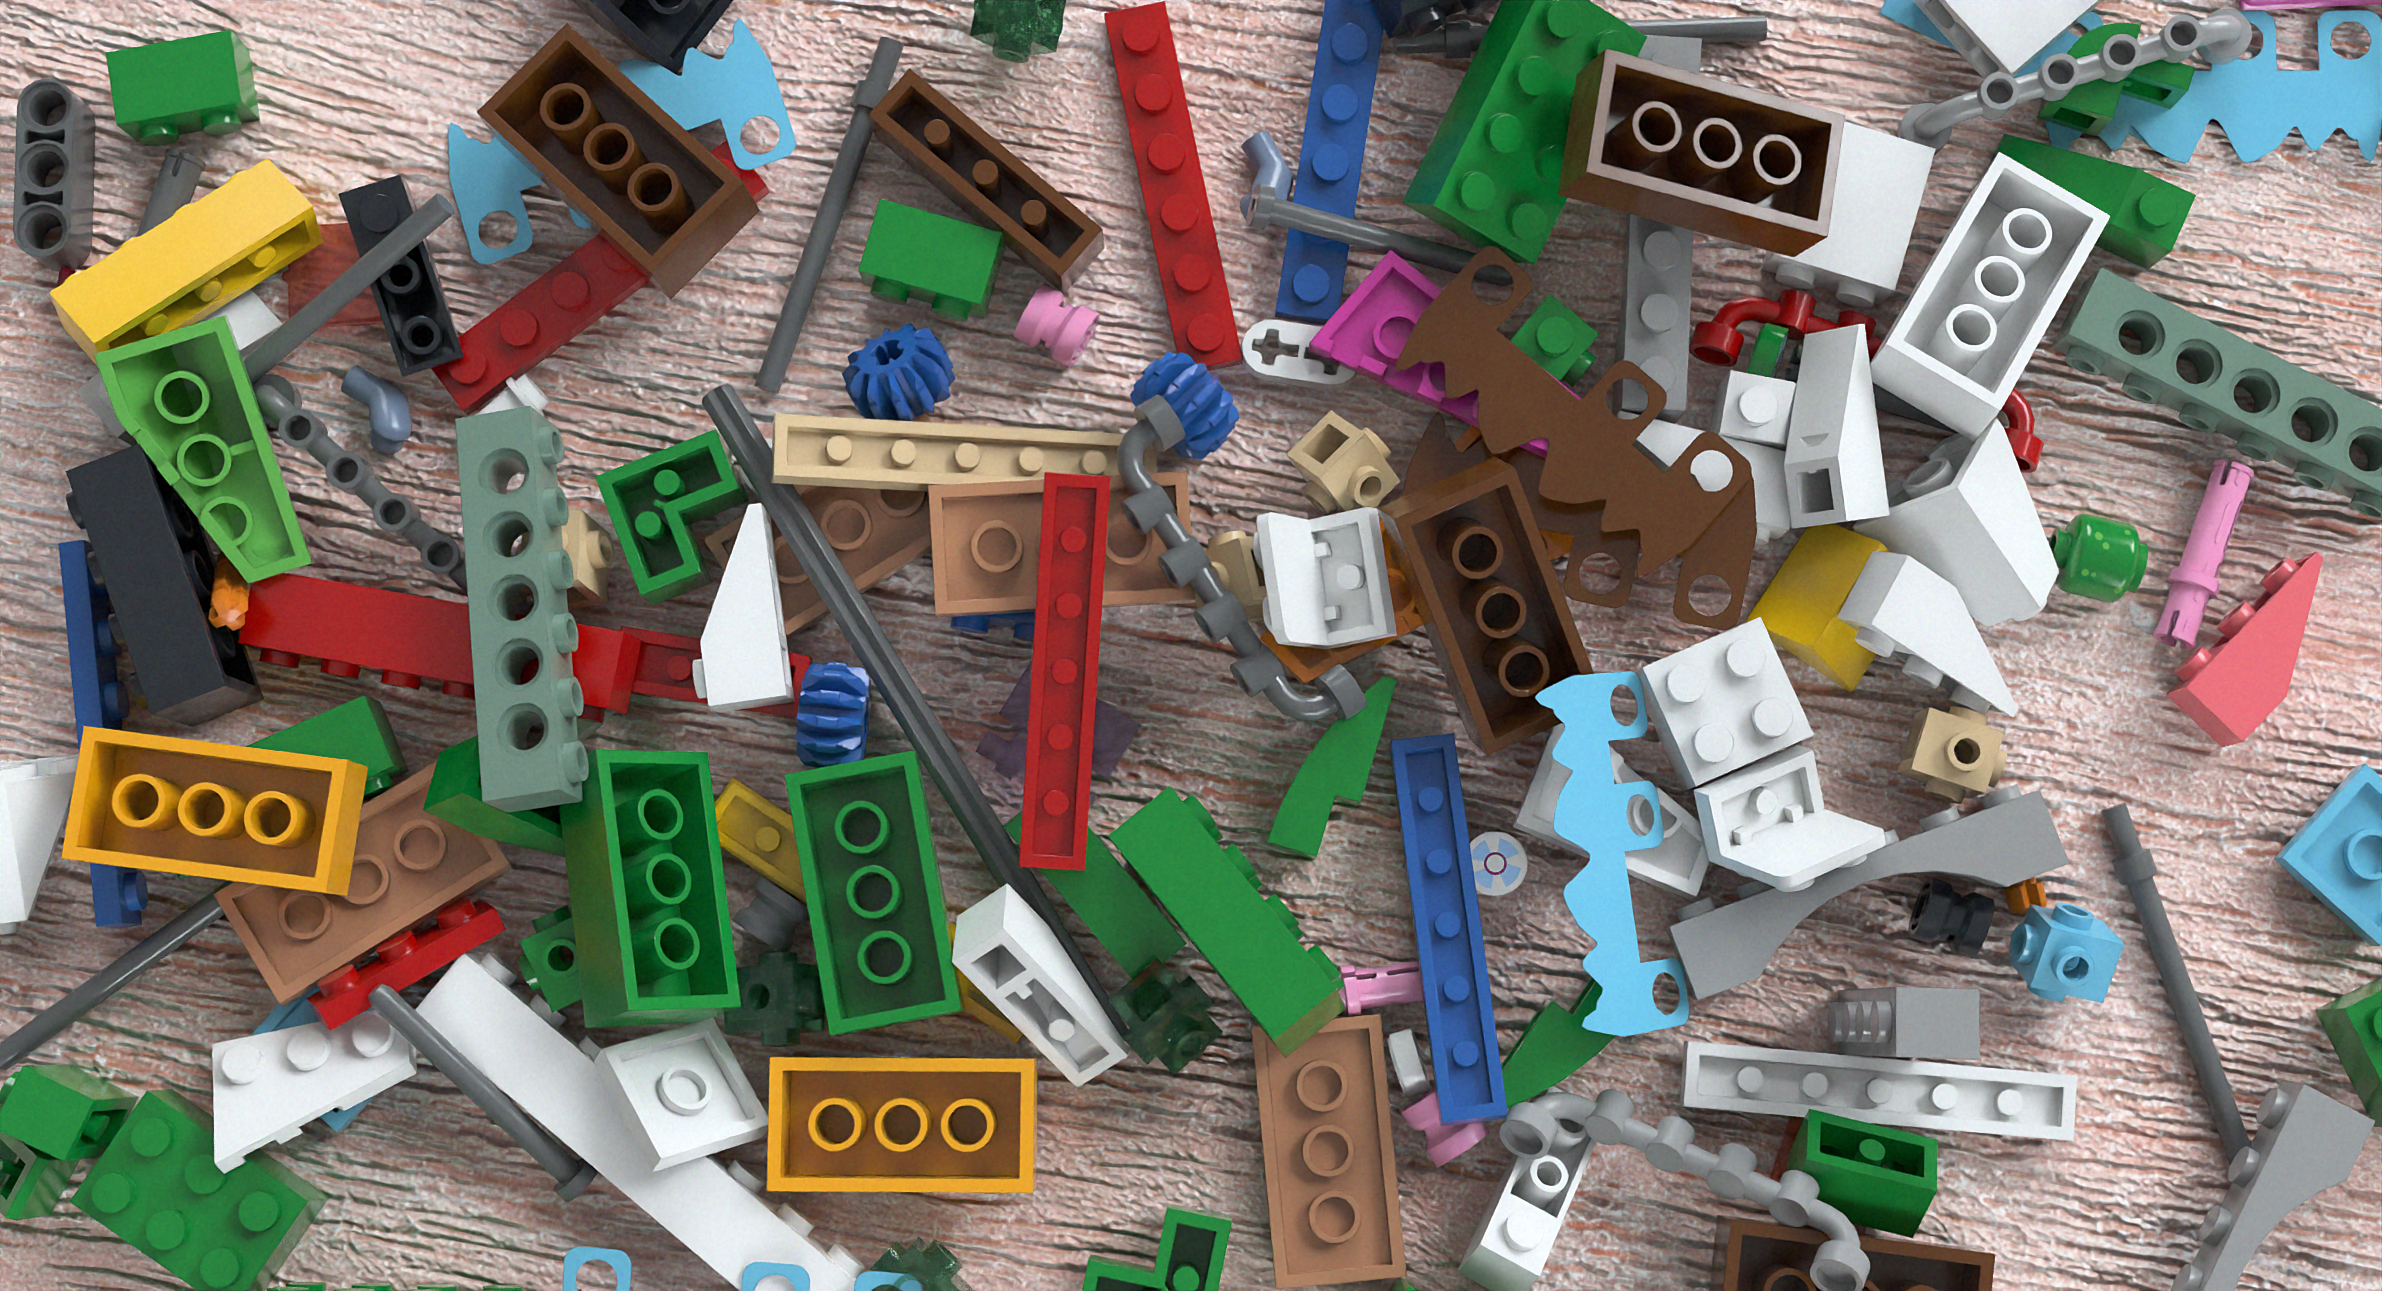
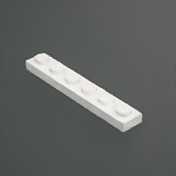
M1684 1041L1680 1106L1805 1117L1808 1109H1813L1866 1123L2074 1141L2077 1076Z

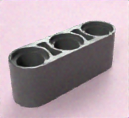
M46 78L36 80L26 86L20 94L17 104L13 233L15 242L22 251L52 271L60 272L61 266L75 270L83 265L90 256L92 248L96 123L94 113L87 103L64 84L57 80ZM66 104V112L61 121L55 125L47 126L48 116L52 110ZM64 165L65 170L61 180L54 186L46 187L45 181L49 172L57 166ZM62 226L63 232L59 242L51 248L44 249L43 242L46 234L54 227Z

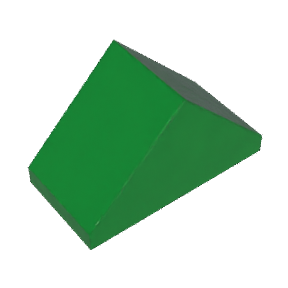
M0 1131V1213L4 1217L15 1221L51 1215L80 1160L62 1161Z

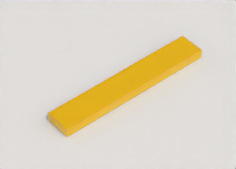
M732 777L715 802L720 847L807 904L792 816ZM949 921L954 945L956 925ZM958 968L965 1010L1018 1044L1024 1034Z

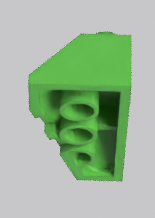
M227 315L94 354L116 418L153 461L158 471L180 495L199 519L200 524L248 584L312 564Z

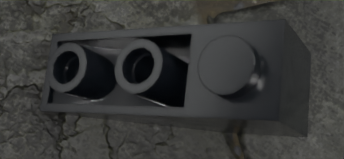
M401 175L338 194L360 258L417 211L409 185ZM426 237L370 285L402 377L464 358Z

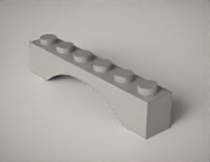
M1645 35L1647 39L1638 58L1700 74L1702 38ZM1627 213L1623 289L1614 363L1621 360L1631 361L1665 390L1667 402L1655 419L1676 424L1686 411L1694 231ZM1621 379L1614 382L1612 414L1616 416L1618 411L1621 410L1641 415L1648 404V395L1643 385L1633 379Z
M2018 784L1980 797L1984 810L1960 818L1955 806L1922 818L1919 822L1923 832L1899 841L1895 829L1884 833L1886 845L1868 853L1867 859L1864 862L1852 867L1835 868L1814 878V883L1803 890L1783 892L1777 890L1774 886L1755 880L1736 887L1740 900L1719 908H1715L1712 898L1709 897L1676 909L1675 912L1679 922L1665 928L1677 959L1683 966L1685 980L1693 1000H1700L1760 978L1775 950L1803 919L1828 900L1862 883L1892 875L1934 873L1964 877L1999 888L2013 885L2070 864L2041 791L2037 790L2022 795Z
M2282 1081L2278 1089H2271L2262 1100L2257 1112L2256 1121L2261 1125L2251 1143L2252 1148L2248 1146L2243 1147L2233 1159L2228 1172V1180L2232 1184L2221 1206L2215 1205L2206 1215L2199 1232V1238L2203 1243L2193 1264L2187 1263L2181 1268L2173 1282L2171 1291H2235L2241 1273L2261 1241L2288 1213L2315 1194L2348 1179L2375 1120L2305 1084Z

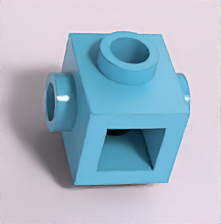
M2063 902L2056 903L2054 909L2030 904L2024 922L2016 926L2011 936L2009 946L2010 963L2027 982V989L2037 996L2062 1002L2065 1000L2066 995L2103 1003L2124 943L2102 920L2095 919L2091 912L2081 907Z

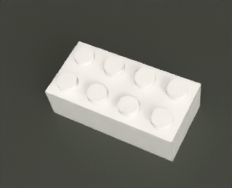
M1999 152L1974 186L1870 363L1872 382L1963 436L1975 441L2002 409L2107 224L2110 215Z

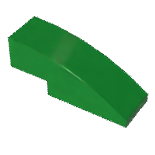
M1383 676L1363 693L1367 701L1366 708L1345 722L1337 719L1326 730L1301 765L1285 795L1266 846L1315 860L1333 801L1336 800L1355 807L1359 805L1397 682L1396 678Z
M1022 810L1003 826L1019 846ZM1089 826L1087 828L1085 871L1039 868L1137 986L1187 944Z
M1593 978L1589 980L1569 1011H1566L1552 1000L1544 1001L1501 1063L1507 1108L1512 1107L1516 1103L1525 1102L1563 1081L1595 1057L1617 1036L1590 1031L1582 1027L1585 1017L1596 1010L1597 1001L1602 994V987Z

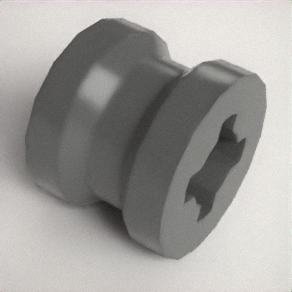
M761 876L754 886L755 898L749 907L739 909L732 920L766 944L787 955L794 944L793 932L799 924L810 920L808 907L784 889Z

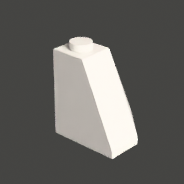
M1997 418L1989 423L1975 441L1958 433L1938 443L1924 454L1928 462L1922 464L1909 474L1904 480L1903 486L1896 478L1886 483L1890 516L1857 520L1853 527L1856 533L1882 542L1891 553L1909 555L1955 586L1969 614L1986 627L2012 618L2017 622L2024 621L2036 615L2045 607L2047 596L2059 574V569L2004 427Z
M79 754L0 762V935L17 932L16 922L27 921L33 913L70 808Z

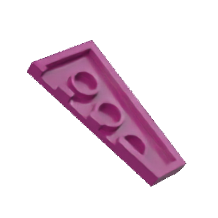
M1390 250L1309 342V351L1480 429L1477 422L1479 392L1474 390L1461 397L1448 399L1445 396V365L1442 362L1423 363L1420 361L1407 370L1395 371L1397 360L1418 319L1443 290ZM1559 382V383H1560L1562 386H1564L1569 392H1571L1576 398H1578L1580 401L1582 400V399H1581L1579 396H1577L1574 392H1572V391H1571L1570 389H1568L1565 385H1563L1561 382ZM1545 438L1534 439L1519 447L1546 459L1548 441Z

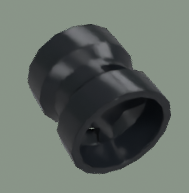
M1929 877L1923 884L1912 909L1908 935L1927 943L1935 940L1944 942L1947 939L1952 952L1973 959L1982 948L1990 929L1995 907L1994 899L1975 892H1971L1961 898V894L1954 892L1950 883Z

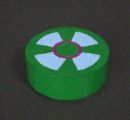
M1771 323L1762 325L1755 341L1746 373L1776 378L1788 340V328Z

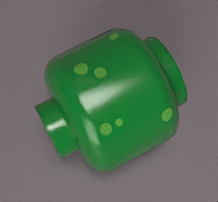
M2079 514L2070 521L2065 531L2055 529L2049 540V546L2059 569L2056 583L2058 588L2066 593L2114 603L2122 598L2127 591L2134 593L2141 584L2147 566L2148 546L2147 544L2140 543L2138 531L2131 524L2090 514Z

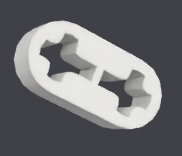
M1262 320L1254 324L1246 332L1242 342L1243 363L1247 371L1254 377L1264 381L1325 391H1336L1347 387L1357 375V372L1344 366L1338 367L1336 375H1328L1324 373V363L1304 359V353L1317 355L1309 351V342L1321 330L1322 327L1281 320ZM1266 336L1278 337L1279 348L1298 352V357L1279 355L1276 357L1274 365L1262 364V354L1258 351H1253L1252 347L1253 345H1263Z

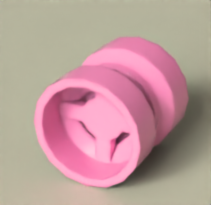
M1044 283L1038 288L1025 308L1016 327L1014 338L1029 347L1040 345L1045 341V348L1051 352L1052 359L1070 369L1077 362L1089 343L1099 322L1100 314L1085 305L1074 307L1068 304L1064 308L1062 292Z
M1435 1087L1401 1111L1411 1129L1419 1131L1424 1129L1426 1132L1424 1135L1427 1140L1426 1152L1436 1167L1442 1166L1456 1158L1490 1133L1484 1122L1440 1126Z

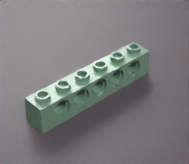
M2102 267L2083 282L2051 348L2066 355L2065 361L2070 366L2090 375L2103 373L2122 383V390L2130 397L2148 404L2160 402L2180 412L2178 417L2187 426L2206 433L2217 431L2237 441L2235 446L2241 453L2264 462H2270L2273 459L2294 470L2293 477L2300 483L2321 491L2332 489L2352 499L2350 506L2357 512L2382 520L2381 408ZM2120 329L2130 330L2139 338L2141 343L2140 355L2131 354L2121 346L2119 341ZM2177 357L2185 358L2195 366L2198 374L2196 384L2188 383L2180 377L2176 369ZM2235 386L2246 389L2252 395L2254 400L2253 413L2242 410L2234 400ZM2293 415L2302 417L2309 424L2311 429L2309 442L2299 439L2293 432L2291 426ZM2350 444L2359 446L2366 453L2368 459L2366 471L2358 469L2352 463L2349 456Z
M531 406L456 418L482 802L507 813L583 801L582 781L588 778L589 763L585 747L582 742L578 741L576 716L582 715L584 700L580 683L573 676L571 652H575L578 649L579 638L576 622L572 614L568 613L566 589L572 587L574 575L571 559L567 551L563 549L561 526L568 523L569 517L567 500L563 490L558 487L556 464L561 463L564 456L562 438L558 428ZM525 471L521 486L516 491L507 494L509 480L516 473ZM529 532V543L525 550L519 555L511 557V549L515 540L522 534ZM534 595V606L531 612L525 618L517 621L516 610L518 605L524 598ZM538 658L539 670L536 676L529 683L522 685L521 672L524 666L530 660ZM543 721L544 734L541 741L535 747L527 750L525 739L529 729L536 723Z

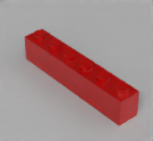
M280 573L251 583L248 610L245 612V623L242 626L238 643L261 650L260 662L298 669L300 658L322 662L320 667L321 673L359 680L361 669L382 672L380 683L418 691L421 680H429L443 683L441 693L443 695L475 701L469 606L467 604L289 573ZM516 613V620H521L527 615ZM576 623L579 643L578 649L575 652H571L573 676L580 683L584 700L583 713L581 716H576V718L603 723L605 712L627 716L642 640L623 631ZM538 658L530 660L524 666L521 672L522 685L529 683L536 676L539 670Z

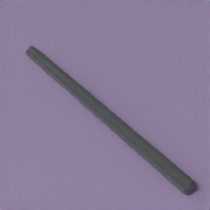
M728 383L711 390L702 398L704 408L998 886L1001 888L1008 883L1049 925L1124 1041L1129 1036L1127 1026L1029 867H1019L1018 849L793 484L771 483L772 450L736 391Z

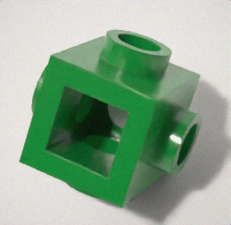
M568 905L531 921L536 934L519 941L524 950V953L518 956L522 974L533 991L542 990L552 1013L582 999L573 918ZM563 946H567L572 950L574 963L565 959Z

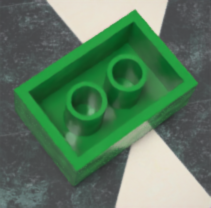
M174 1089L146 1091L69 1202L197 1291H265L323 1208L329 1196L259 1148L244 1155L245 1163L223 1173L214 1161V1117Z

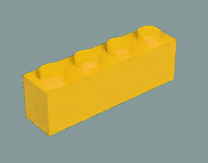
M266 158L252 168L236 173L226 184L197 202L184 205L171 218L145 234L127 240L117 251L90 268L72 274L62 285L49 292L63 328L97 365L94 354L199 322L322 244L323 241L313 205Z

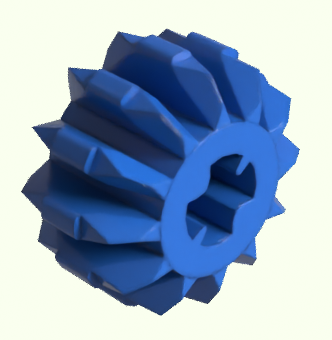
M911 323L902 326L896 332L885 328L881 336L876 339H864L865 347L847 356L849 366L842 373L846 383L845 389L858 413L864 416L865 419L914 422L916 417L922 414L933 415V405L951 397L949 386L956 379L952 371L953 364L940 340L934 337L929 328L916 330Z
M1167 352L1159 360L1155 359L1141 372L1142 376L1136 381L1134 390L1130 393L1132 403L1135 407H1138L1156 394L1162 396L1169 403L1178 416L1185 432V438L1170 447L1180 457L1202 460L1210 452L1214 453L1228 440V434L1235 428V423L1239 419L1238 411L1232 404V394L1223 389L1219 383L1220 378L1211 375L1204 363L1196 364L1188 354L1182 352L1178 354Z
M829 661L828 664L812 663L805 672V677L802 679L801 694L798 697L799 706L796 717L797 731L795 737L797 741L796 753L804 766L822 768L863 760V756L866 753L867 737L869 736L872 698L870 693L871 680L864 668L848 666V663Z

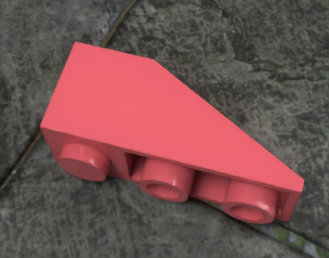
M2317 552L2295 561L2287 556L2277 563L2260 581V584L2266 591L2251 606L2246 601L2236 606L2217 626V629L2223 633L2220 639L2208 651L2203 646L2195 649L2174 671V674L2180 680L2166 695L2221 747L2244 742L2287 697L2324 559Z

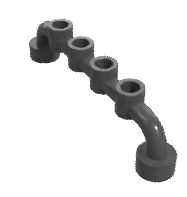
M267 374L252 385L266 427L278 429L281 439L287 445L301 453L310 454L326 468L327 479L333 486L346 494L356 495L373 510L374 520L379 527L394 536L404 537L421 552L422 563L428 570L442 578L451 579L468 594L465 549L460 543L449 536L439 535L421 519L420 509L414 502L401 494L392 493L375 478L374 470L369 462L354 452L343 450L328 436L325 424L310 412L301 409L302 398L300 392L292 383L279 375ZM529 596L520 602L516 613L528 615L531 612L533 604Z
M1158 394L1136 407L1134 414L1137 423L1124 434L1117 451L1118 471L1125 487L1131 494L1129 498L1121 502V508L1129 523L1140 535H1144L1154 528L1168 549L1157 557V561L1169 582L1176 589H1180L1190 582L1203 601L1204 605L1194 610L1193 613L1199 627L1207 638L1216 644L1227 637L1240 656L1239 660L1230 665V670L1241 689L1250 698L1263 691L1269 701L1282 714L1298 721H1318L1334 714L1338 719L1345 722L1366 708L1367 701L1360 686L1353 676L1340 664L1335 665L1315 679L1319 692L1314 695H1301L1291 687L1275 654L1268 646L1262 644L1248 623L1246 612L1238 599L1229 590L1225 589L1213 571L1210 559L1201 544L1188 534L1176 516L1170 498L1163 488L1151 479L1144 468L1143 455L1151 444L1158 451L1164 452L1185 438V432L1178 416L1169 403Z

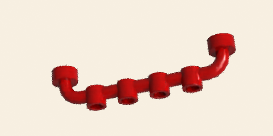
M1785 289L1780 292L1777 302L1751 295L1732 299L1718 309L1711 322L1703 321L1696 324L1689 344V352L1697 359L1712 365L1722 367L1736 365L1744 343V337L1735 329L1740 323L1745 321H1756L1765 325L1766 323H1771L1788 328V339L1803 340L1805 334L1865 324L1869 362L1872 361L1884 340L1873 336L1876 321L1872 317L1861 312L1845 310L1840 312L1837 323L1813 315L1817 301L1811 295L1798 290ZM2013 388L2001 409L2009 422V428H2004L2021 473H2031L2037 470L2044 443L2033 435L2035 419L2030 404L2020 391Z

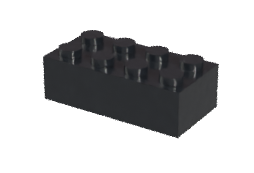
M137 444L67 470L66 474L72 488V492L66 494L67 506L77 526L87 531L93 548V552L87 554L88 566L98 586L101 589L107 588L114 608V612L108 614L109 626L118 645L123 650L128 649L136 671L129 675L130 686L141 708L144 710L149 709L152 715L193 727L264 700L245 645L238 643L240 630L232 631L227 625L215 628L208 619L209 609L211 608L210 601L214 582V570L217 565L204 528L172 485H169L158 471L156 465L141 446Z

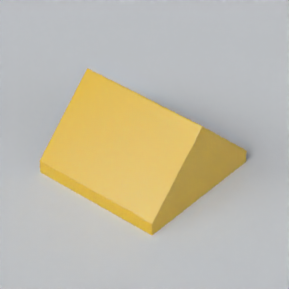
M1835 524L1806 527L1744 623L1761 617L1773 642L1847 691L1852 692L1877 654L1859 645L1854 640L1858 631L1839 620L1837 616L1872 551L1891 552L1882 542Z

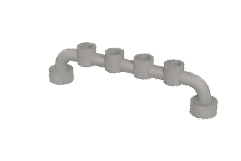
M2233 9L2217 10L2206 19L2199 21L2189 15H2177L2171 18L2158 34L2139 40L2127 34H2117L2109 38L2097 53L2078 59L2065 53H2057L2048 57L2037 72L2015 79L2007 73H1993L1986 77L1974 92L1958 96L1938 105L1932 103L1915 105L1907 111L1899 123L1897 137L1935 148L1934 155H1936L1948 142L1952 133V125L1978 116L1987 120H1997L2005 116L2013 105L2039 97L2048 101H2057L2064 98L2074 86L2099 78L2109 82H2118L2126 78L2135 67L2162 59L2169 63H2178L2185 60L2197 49L2199 55L2212 64L2224 65L2231 63L2248 48L2252 39V28L2248 19Z
M1613 1089L1603 1090L1599 1093L1595 1102L1568 1092L1547 1093L1535 1098L1531 1103L1520 1102L1514 1104L1509 1109L1508 1116L1504 1119L1499 1129L1502 1143L1512 1153L1526 1159H1540L1547 1154L1557 1135L1558 1126L1555 1118L1575 1121L1584 1125L1587 1134L1598 1143L1615 1145L1622 1142L1645 1152L1647 1160L1659 1170L1676 1172L1683 1169L1706 1179L1709 1188L1722 1198L1735 1200L1744 1196L1769 1207V1211L1774 1219L1783 1225L1801 1227L1807 1224L1827 1234L1831 1240L1824 1242L1818 1248L1810 1268V1277L1813 1283L1822 1291H1862L1871 1266L1868 1257L1860 1249L1861 1243L1856 1228L1843 1213L1817 1200L1820 1188L1812 1176L1802 1171L1790 1170L1782 1175L1778 1183L1754 1172L1757 1166V1158L1750 1149L1741 1144H1724L1717 1155L1692 1145L1696 1137L1694 1128L1687 1121L1676 1116L1663 1117L1655 1129L1632 1118L1635 1111L1634 1104L1627 1095Z

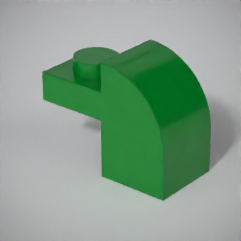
M2122 22L2099 26L2080 37L2066 54L2078 59L2097 53L2109 38L2117 34H2127L2137 40L2141 25ZM2160 59L2135 67L2126 78L2118 82H2109L2099 78L2074 86L2060 100L2048 101L2042 99L2037 118L2097 137L2113 119L2120 94L2171 109L2188 92L2195 67L2180 62L2169 63Z

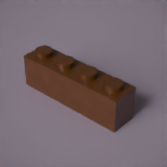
M910 68L868 114L877 139L981 226L1002 232L1005 246L1063 294L1069 290L1104 250L1103 229Z

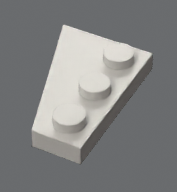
M1561 723L1550 729L1513 827L1590 859L1587 851L1559 836L1553 830L1554 814L1559 793L1572 774L1571 769L1561 765L1552 757V750L1565 729L1564 724ZM1609 746L1614 784L1645 781L1623 763L1625 759ZM1658 787L1656 789L1664 831L1662 843L1655 848L1624 852L1627 874L1693 900L1697 897L1710 862L1707 857L1701 824ZM1634 795L1627 805V821L1631 830L1636 835L1645 836L1650 832L1653 825V811L1649 801L1644 796Z
M376 1010L363 1012L331 1031L321 1022H315L212 1044L215 1164L223 1173H226L245 1163L244 1155L273 1140L282 1144L303 1133L301 1126L334 1108L345 1111L416 1074V1048Z

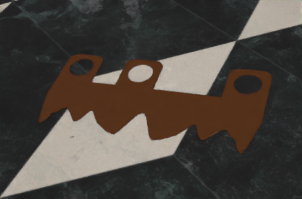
M1493 246L1480 249L1421 314L1397 360L1395 371L1407 370L1420 361L1423 363L1442 362L1445 365V396L1448 399L1458 398L1477 390L1479 392L1477 422L1485 445L1492 454L1506 452L1534 439H1547L1548 452L1538 485L1539 494L1549 500L1570 504L1601 499L1606 500L1600 529L1604 533L1631 529L1639 530L1640 547L1643 554L1636 567L1637 579L1647 576L1693 544L1750 479L1752 473L1750 462L1718 434L1703 432L1692 441L1664 473L1637 450L1632 443L1665 407L1667 402L1665 390L1633 362L1621 360L1614 363L1581 401L1497 330L1528 296L1532 289V279L1524 269L1500 249ZM1486 265H1499L1510 273L1513 279V291L1506 301L1497 305H1488L1481 302L1475 296L1472 290V280L1480 268ZM1633 379L1645 388L1648 395V404L1640 416L1634 419H1621L1609 410L1606 403L1607 391L1618 380ZM1714 450L1721 452L1731 462L1733 469L1732 478L1728 485L1721 490L1705 491L1699 488L1691 477V464L1694 458L1704 451Z
M1438 411L1432 417L1408 465L1402 497L1496 457L1501 460L1500 454H1492L1485 445L1484 439H1481L1465 452H1458L1453 441L1446 437L1445 421ZM1522 448L1506 463L1514 466L1538 529L1574 536L1564 580L1566 595L1578 602L1608 608L1622 607L1630 597L1639 550L1641 549L1639 530L1631 529L1604 533L1600 529L1601 518L1606 505V500L1604 499L1570 504L1549 500L1541 496L1538 485L1545 458ZM1691 474L1694 483L1699 488L1703 489L1700 483L1698 482L1696 476L1694 474ZM1752 474L1745 485L1693 544L1677 555V557H1682V563L1673 602V612L1681 622L1718 630H1729L1735 627L1740 619L1757 535L1755 488ZM1391 544V557L1398 565H1400L1395 554V551L1393 549V546ZM1595 553H1605L1612 556L1621 568V579L1618 585L1612 591L1605 594L1590 592L1582 585L1579 577L1582 562L1588 556ZM1703 575H1715L1722 578L1728 584L1731 599L1728 607L1723 612L1714 616H1705L1693 609L1689 602L1688 593L1691 584L1697 578Z

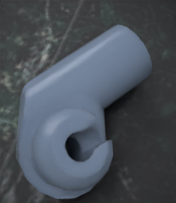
M1267 130L1253 135L1241 145L1257 174L1251 187V193L1244 195L1240 200V211L1245 219L1247 218L1252 194L1258 183L1274 187L1275 198L1286 201L1293 185L1292 173Z
M358 365L352 367L342 382L341 392L369 407L370 427L372 428V431L369 433V443L376 451L383 454L399 452L403 448L404 440L410 437L412 430L408 398L399 388Z

